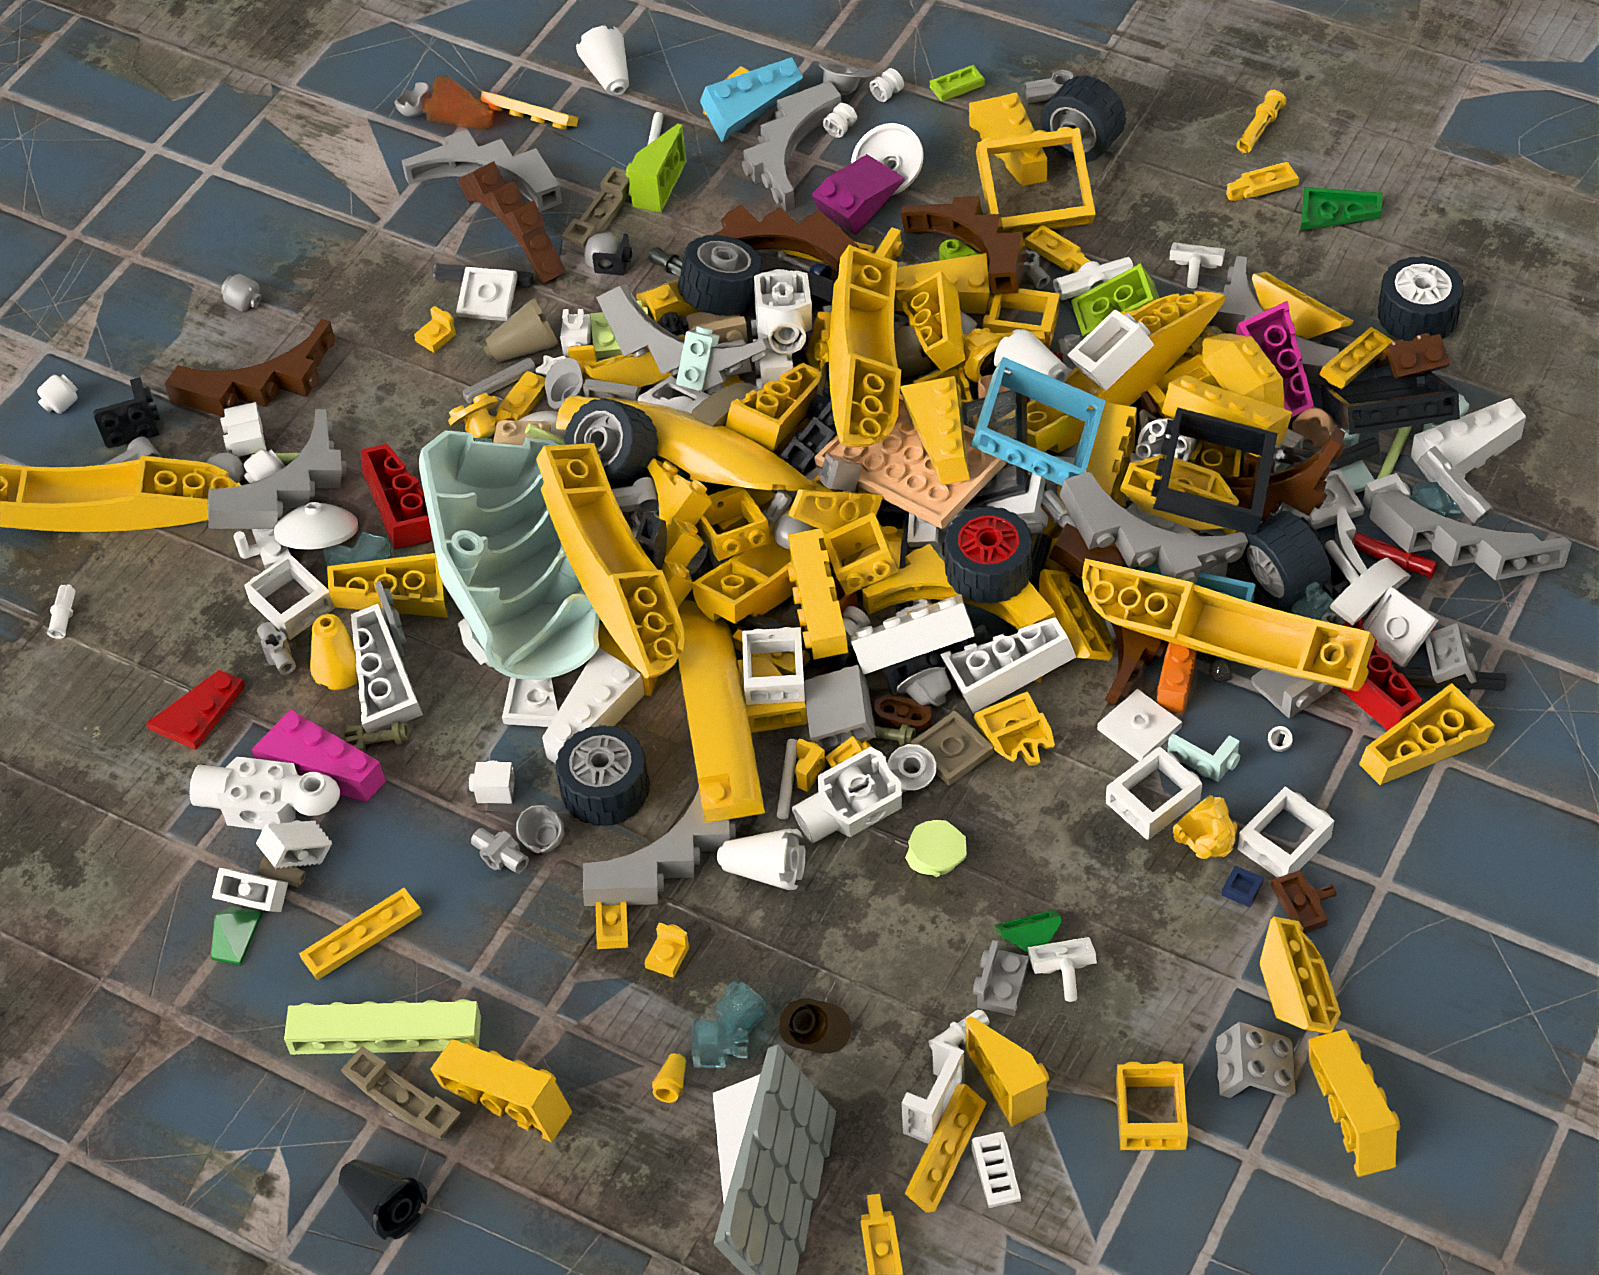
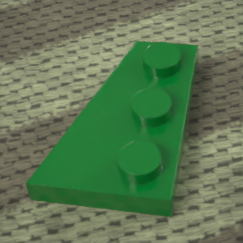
M1304 187L1300 230L1380 219L1382 193Z

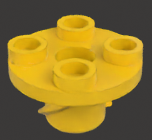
M488 393L475 397L473 399L474 404L466 408L461 405L452 409L449 412L451 418L448 420L450 426L456 427L466 424V432L472 433L475 441H482L491 437L496 430V418L490 415L488 411L493 409L499 401L496 396H489Z

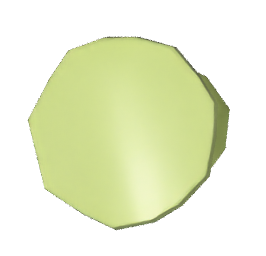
M946 820L926 821L914 828L908 842L909 849L905 858L913 870L922 874L939 877L954 870L966 858V838Z

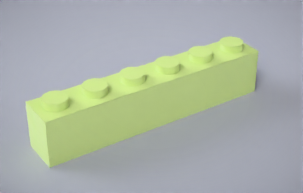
M460 999L455 1002L427 1000L424 1003H408L405 1001L382 1004L370 1001L363 1002L362 1004L334 1002L330 1005L302 1003L300 1005L288 1006L284 1040L290 1055L356 1053L362 1046L372 1053L443 1051L451 1039L461 1043L468 1041L479 1048L481 1015L477 1001Z

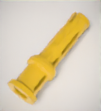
M1269 90L1266 93L1265 101L1258 105L1255 111V118L1236 144L1241 152L1249 153L1266 126L1276 120L1277 112L1284 108L1287 102L1283 93L1278 90Z

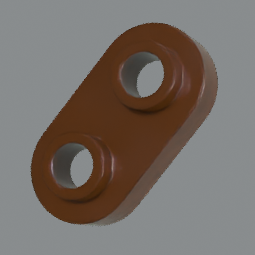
M892 694L882 695L875 701V718L882 724L899 729L902 724H908L910 728H915L916 733L927 730L931 725L932 713L928 705H921L915 700Z

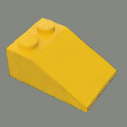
M974 1017L965 1018L966 1051L1011 1127L1046 1111V1097L1049 1096L1047 1090L1049 1076L1042 1063L1037 1064L1031 1053Z

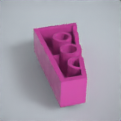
M1287 300L1239 323L1235 335L1252 336L1282 376L1285 410L1292 412L1288 425L1290 426L1301 413L1309 408H1313L1314 405L1306 373H1304L1301 361L1302 356L1300 349H1298Z
M291 709L251 749L255 759L294 763L297 774L300 776L308 772L328 775L337 782L341 795L368 802L386 782L378 760Z

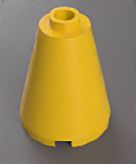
M325 614L318 617L312 625L310 671L315 682L319 685L321 683L328 686V689L331 690L346 689L357 684V662L352 634L336 615Z

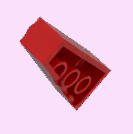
M1361 619L1353 626L1348 622L1342 624V626L1365 631L1362 627L1363 621ZM1375 638L1367 664L1369 673L1363 686L1358 691L1337 688L1388 731L1418 709L1423 700L1406 677L1395 670L1392 666L1393 660L1387 653H1382L1376 645L1377 639Z

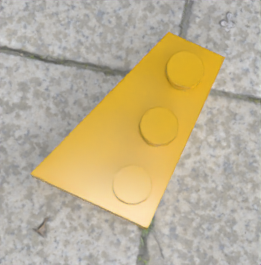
M799 489L788 516L817 529L822 528L824 532L829 533L874 512L876 515L884 496L872 493Z

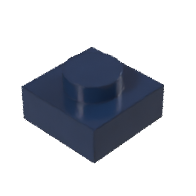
M1234 866L1222 888V896L1251 907L1263 885L1264 877Z

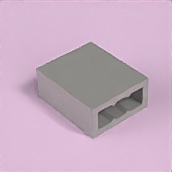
M858 665L845 667L839 671L818 675L804 681L810 739L823 748L824 752L835 750L852 736L861 742L876 738L868 681Z

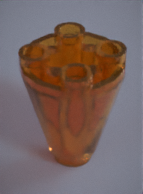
M447 75L443 77L436 76L432 85L434 91L431 99H426L422 112L427 114V121L478 130H488L491 127L495 112L490 110L487 104L453 78Z

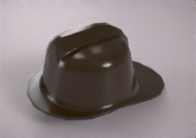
M799 998L781 1011L778 1029L781 1038L790 1046L817 1053H832L838 1051L847 1043L851 1035L852 1025L848 1014L841 1007L815 999Z

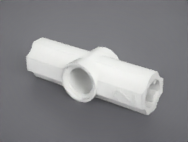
M1125 257L1102 265L1095 261L1085 263L1079 269V272L1054 279L1053 286L1055 292L1060 294V300L1079 296L1132 268L1133 262L1129 257Z

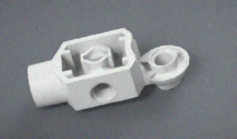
M776 269L754 276L758 333L768 335L769 345L778 353L792 354L799 351L806 342V332L812 330V302L808 274L801 271Z
M907 744L899 747L891 754L887 763L886 757L883 756L882 752L869 747L818 775L819 792L792 807L793 814L802 832L812 844L835 831L852 837L902 808L903 792L907 790L916 791L926 787L936 774V761L930 751L920 745ZM914 766L917 767L919 771L917 773L910 774L907 773L905 769L907 767Z
M236 757L225 768L198 765L192 774L190 782V800L193 806L221 809L228 826L261 830L271 822H276L277 824L293 822L296 818V810L307 816H318L326 813L336 805L340 797V789L337 782L328 775L308 772L300 776L297 774L294 763Z

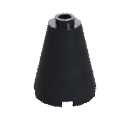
M360 1159L346 1163L339 1174L338 1182L340 1187L373 1231L382 1239L387 1240L386 1238L391 1237L396 1240L403 1237L414 1228L422 1217L419 1210L422 1203L427 1204V1189L417 1179Z

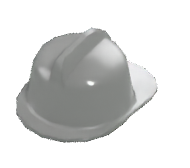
M821 61L819 63V66L824 69L823 83L831 81L840 95H847L855 91L862 77L876 75V72L873 70L850 67L837 62Z
M564 358L556 362L548 371L545 379V389L548 404L551 408L560 409L563 402L570 396L584 397V380L577 360Z
M933 667L918 672L903 681L897 687V692L908 693L913 700L921 705L933 704L939 706L946 702L945 694L951 689V684L945 671L948 667Z

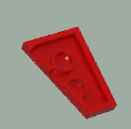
M218 670L146 723L148 729L197 750L244 689L243 679Z

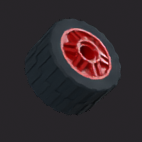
M994 506L973 508V510L965 511L959 517H956L952 524L948 526L944 539L945 574L948 583L954 588V591L964 596L965 599L973 600L977 603L990 604L1007 601L1021 593V590L1027 586L1028 580L1032 575L1033 539L1027 523L1018 517L1016 513Z

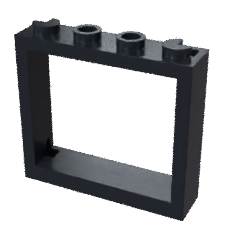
M1432 372L1395 380L1394 375L1354 380L1343 389L1331 384L1321 385L1323 410L1332 415L1336 424L1349 435L1460 419L1459 392ZM1425 376V384L1417 383V377ZM1359 410V417H1353L1352 411Z
M1177 407L1173 421L1167 420L1164 434L1169 435V438L1163 439L1160 454L1165 456L1164 459L1159 458L1155 475L1160 476V479L1154 480L1151 496L1155 497L1153 509L1255 535L1263 515L1278 433ZM1179 435L1258 455L1248 509L1168 488Z

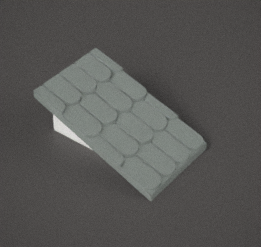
M778 1044L767 1049L760 1075L713 1093L724 1202L713 1244L743 1275H796L799 1255L804 1253L813 1199H816L819 1193L824 1158L829 1156L836 1110L817 1088H814V1085L804 1073L799 1071L798 1066L785 1054Z

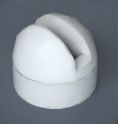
M1277 726L1269 732L1268 743L1273 750L1283 752L1291 747L1293 740L1289 729ZM1280 734H1284L1282 746H1277Z

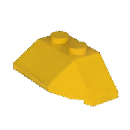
M1268 272L1255 273L1252 277L1260 307L1263 311L1288 300L1291 321L1294 325L1295 335L1306 340L1320 337L1353 324L1354 320L1304 294Z
M1223 333L1204 338L1202 341V361L1222 389L1285 409L1283 378L1252 336Z
M684 334L678 335L679 337L685 339ZM648 346L649 352L636 358L632 354L628 356L620 354L583 366L584 372L596 380L638 386V391H641L640 387L656 386L671 376L670 372L661 374Z
M1158 455L1139 462L1129 463L1120 490L1143 512L1195 530L1224 528L1153 509L1155 497L1151 496L1154 480L1160 479V476L1155 475L1159 458L1164 459L1165 455ZM1174 457L1168 488L1238 506L1239 500L1233 495L1229 486L1218 472Z
M1043 569L1040 572L1038 592L1055 612V617L1068 636L1076 658L1109 661L1113 656L1116 645L1089 599L1079 587L1069 581L1070 577L1066 572Z
M1274 916L1270 920L1260 966L1275 1016L1304 1030L1329 1034L1334 1030L1341 1012L1324 959L1313 942L1302 932L1303 927L1299 921Z

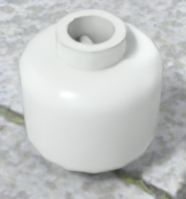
M52 375L38 388L37 392L41 397L38 403L48 413L54 410L58 414H63L77 401L76 391L78 388L64 375L60 377Z
M261 449L245 461L244 468L247 473L244 477L251 484L275 474L284 468L285 465L272 450L266 451Z

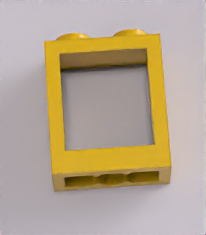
M1019 288L1018 293L990 295L988 302L990 314H985L983 328H989L993 333H1010L1016 329H1025L1029 332L1044 331L1045 346L1050 350L1059 315L1060 294ZM1001 307L1040 312L1044 313L1041 326L998 320Z
M1201 354L1167 371L1146 391L1156 411L1163 419H1174L1161 412L1169 384L1179 377L1191 376L1198 381L1222 388L1203 363Z
M735 486L709 495L713 502L695 527L718 561L771 543L768 520L744 487ZM742 514L749 523L719 535L711 527V525Z
M874 512L824 535V543L834 572L846 596L899 572L885 533ZM874 544H879L881 550L842 567L840 560Z
M1169 1061L1157 1064H1141L1139 1062L1117 1064L1116 1088L1120 1150H1186L1188 1128L1183 1064H1174ZM1126 1087H1173L1176 1123H1128Z

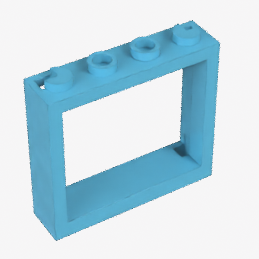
M1003 356L992 375L970 446L1062 486L1064 479L1086 473L1106 401ZM1004 370H1008V371H1010L1011 373L1008 374V373L1004 372ZM1000 385L1085 422L1073 464L987 428Z

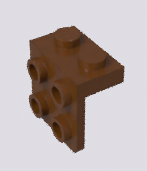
M1430 333L1418 335L1413 341L1405 342L1404 339L1389 343L1387 349L1381 353V356L1376 361L1378 368L1391 365L1395 380L1447 368L1450 365L1441 335L1430 336Z

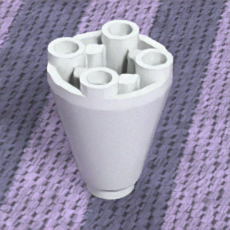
M1159 418L1154 420L1141 430L1138 445L1136 446V454L1140 459L1144 460L1161 455L1160 450L1163 439L1169 438V435L1164 434L1168 419ZM1179 435L1174 457L1188 462L1199 440Z

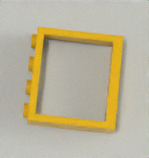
M1062 127L1053 132L1039 130L1031 135L1021 136V134H1012L1004 139L996 140V138L991 137L978 142L976 156L987 214H999L988 155L1070 143L1073 146L1084 206L1001 218L1004 233H1030L1042 225L1051 230L1093 224L1096 214L1079 128Z

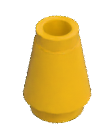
M677 1053L670 1054L652 1082L653 1095L658 1100L665 1103H673L682 1096L687 1062L684 1056Z

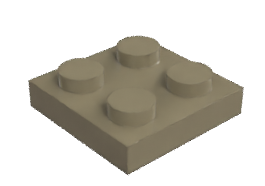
M953 711L910 742V744L920 745L930 751L936 761V774L948 786L994 754V746L956 711Z

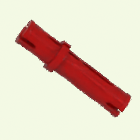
M1357 532L1353 537L1352 544L1357 551L1380 560L1389 558L1406 572L1409 570L1432 579L1437 570V561L1424 558L1415 554V552L1407 553L1404 549L1371 538L1360 532Z

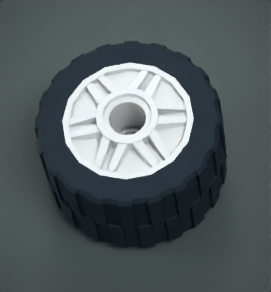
M1413 256L1397 261L1383 275L1377 309L1380 324L1390 335L1395 336L1397 339H1404V341H1413L1416 336L1424 333H1430V336L1440 334L1441 338L1444 339L1449 336L1450 332L1454 331L1458 323L1464 293L1462 277L1459 276L1455 268L1436 258Z

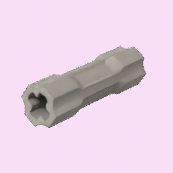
M1436 446L1430 448L1417 461L1426 473L1458 504L1463 513L1475 525L1482 522L1493 511L1492 506L1479 492L1471 487Z

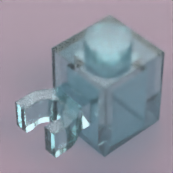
M1437 482L1414 483L1410 499L1417 504L1444 517H1447L1449 512L1453 514L1462 513L1458 504L1446 494L1445 490Z
M1314 582L1306 587V597L1292 605L1291 614L1321 621V617L1325 613H1336L1330 608L1334 600L1322 587L1319 588L1317 582Z
M733 981L725 988L727 995L715 1006L717 1024L723 1032L728 1035L732 1033L741 1040L767 1015L765 999L741 981L738 984L736 981Z
M693 1020L691 1052L694 1067L726 1068L727 1054L737 1058H748L747 1047L736 1046L739 1042L749 1041L748 1031L740 1030L733 1034H727L725 1021Z

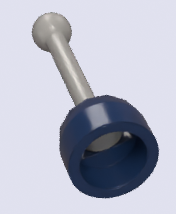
M779 251L776 255L778 261H787L810 273L828 279L831 278V267L825 264L817 263L810 267L788 257L783 251Z

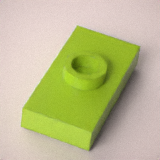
M974 65L930 81V88L941 102L985 86L984 77Z

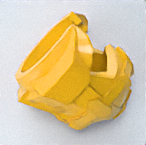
M989 328L973 329L967 336H964L965 361L962 362V365L970 381L978 383L979 379L984 377L980 375V370H984L988 366L1004 336L993 333Z
M1209 795L1173 826L1175 841L1185 845L1188 844L1199 858L1225 857L1233 850L1237 824L1235 821H1231L1225 800L1220 796L1213 797Z

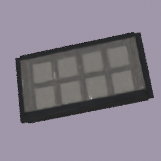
M1013 390L998 393L987 428L1027 445V397ZM985 397L963 404L964 425L974 430L976 429ZM1007 463L964 508L969 509L1026 493L1028 489V471Z

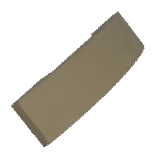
M612 166L600 182V193L580 220L575 218L561 235L562 240L585 247L590 237L603 233L619 212L629 193L630 183L629 178L626 177L625 170Z
M750 383L729 385L703 400L692 410L691 415L711 427L722 426L726 424L732 401L736 399L741 401L748 392L752 390L757 392L760 389Z
M363 1046L341 1069L347 1078L373 1100L406 1123L430 1136L442 1139L461 1117L460 1111L437 1096L434 1098L430 1097L388 1068L387 1062Z

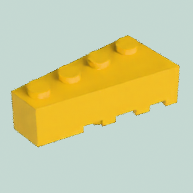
M942 271L896 295L909 318L911 326L916 331V336L924 352L942 373L965 361L958 290Z
M1105 402L1086 473L1091 472L1101 488L1116 501L1129 466L1130 453H1133L1135 449L1137 408Z
M820 528L789 534L788 540L792 565L787 566L790 583L796 582L797 586L792 588L795 605L801 604L802 608L797 610L800 627L806 626L807 631L802 632L805 648H811L814 660L848 653L846 632L839 601H837L828 552L825 550L823 530Z

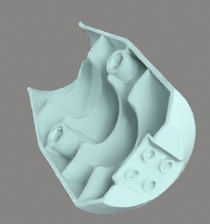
M445 430L422 448L419 457V471L439 574L444 586L483 646L488 662L498 672L517 679L539 680L560 676L580 667L596 653L600 646L598 641L600 617L586 596L567 558L540 489L544 484V480L536 457L544 446L557 444L552 440L525 438L522 445L479 442L473 440L472 433Z

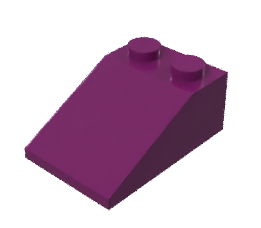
M866 154L828 176L814 191L812 197L817 208L824 215L856 235L902 185L905 178Z

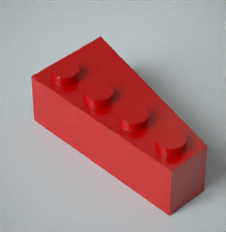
M388 444L361 449L362 473L394 550L432 541L424 492L419 486L417 478L409 474L406 470V465Z

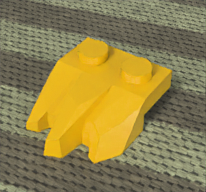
M1028 691L974 714V719L983 737L994 746L995 751L1012 762L1017 759V754L1019 753L1029 766L1038 765L1040 758L1037 747L1042 746L1045 749H1049L1055 746L1052 730L1043 712L1039 714Z

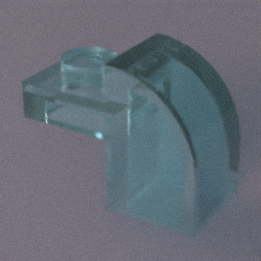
M362 532L353 548L337 544L323 549L328 566L392 558L388 538Z

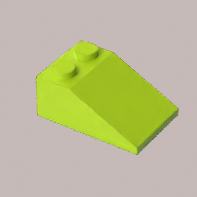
M676 124L636 153L632 163H628L626 177L629 178V196L632 197L634 208L662 212L687 162L682 124Z
M1140 263L1072 299L1071 303L1081 334L1085 338L1114 310L1120 313L1137 310L1159 299V295L1154 281Z

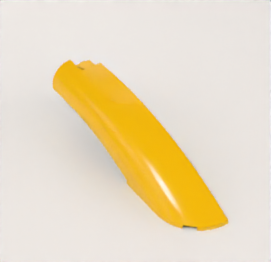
M848 245L840 257L839 275L833 287L829 338L830 393L840 444L850 447H868L884 440L893 430L898 417L901 369L898 368L894 343V299L897 262Z
M1194 291V295L1185 294L1179 296V293L1156 299L1130 313V315L1137 323L1139 321L1142 322L1151 332L1148 335L1154 343L1151 349L1106 391L1085 376L1077 366L1068 373L1065 383L1101 398L1108 403L1130 406L1141 397L1142 393H1145L1186 352L1223 305L1226 296L1214 292ZM1036 400L1027 403L1028 446L1042 452H1046L1049 449L1056 453H1061L1080 441L1085 424L1084 421ZM1016 410L997 420V423L1016 418ZM1016 425L998 429L1000 434L1012 439L1016 438Z
M575 395L567 398L559 409L556 429L566 430L568 423L572 419L571 417L582 405L594 399L599 400L600 398ZM607 398L644 411L652 419V423L657 430V455L669 460L689 473L690 480L766 490H815L814 483L783 459L751 439L723 425L711 427L702 423L689 412L663 405Z
M595 444L544 446L536 457L544 480V484L540 489L563 549L586 596L613 639L646 679H650L664 674L672 668L683 651L684 629L663 571L657 570L648 558L625 520L611 490Z
M141 456L139 460L85 467H31L0 464V527L60 532H112L196 523L208 520L209 489L232 488L241 486V484L232 480L229 477V472L212 464Z
M820 474L810 480L815 484V490H836L825 487L819 480ZM856 486L855 493H870ZM883 499L880 506H887L890 502ZM793 503L782 515L786 514L791 510ZM775 522L769 527L771 543L737 554L692 582L693 595L698 607L713 622L723 617L736 624L750 614L754 617L758 614L764 615L793 595L792 588L797 586L796 582L790 583L787 566L792 565L790 549H785L776 543L773 535Z
M1085 558L1082 575L1085 594L1095 611L1115 625L1227 660L1352 691H1358L1368 676L1367 664L1375 642V638L1369 631L1283 612L1195 585L1193 582Z
M683 600L677 608L684 629V647L678 657L705 823L764 814V803L731 630L722 617L713 622L701 611L696 602Z

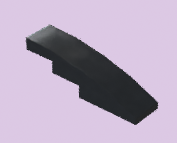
M831 400L818 417L814 416L798 438L794 437L779 456L803 475L816 464L814 457L837 435ZM772 489V491L775 492L776 494H777L778 491H786V490H774V489Z

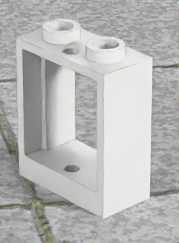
M1114 310L1067 356L1085 376L1106 391L1151 349L1154 343L1148 337L1151 332L1142 322L1139 321L1137 323L1130 314L1126 313L1123 315Z
M290 554L276 561L271 567L258 576L253 577L244 585L250 603L273 623L276 628L283 631L289 640L311 626L318 617L328 614L335 609L329 590ZM294 579L309 595L280 614L265 598Z
M801 627L742 631L746 705L805 701ZM795 651L796 675L752 677V654Z
M1159 746L1107 786L1106 804L1144 838L1150 840L1200 801L1202 782L1194 772H1189L1172 753H1167ZM1156 769H1159L1182 790L1152 812L1129 790Z
M1284 787L1239 832L1237 849L1278 878L1300 870L1332 837L1335 820L1324 810L1317 809L1307 802L1301 794ZM1283 809L1314 830L1291 855L1260 834Z

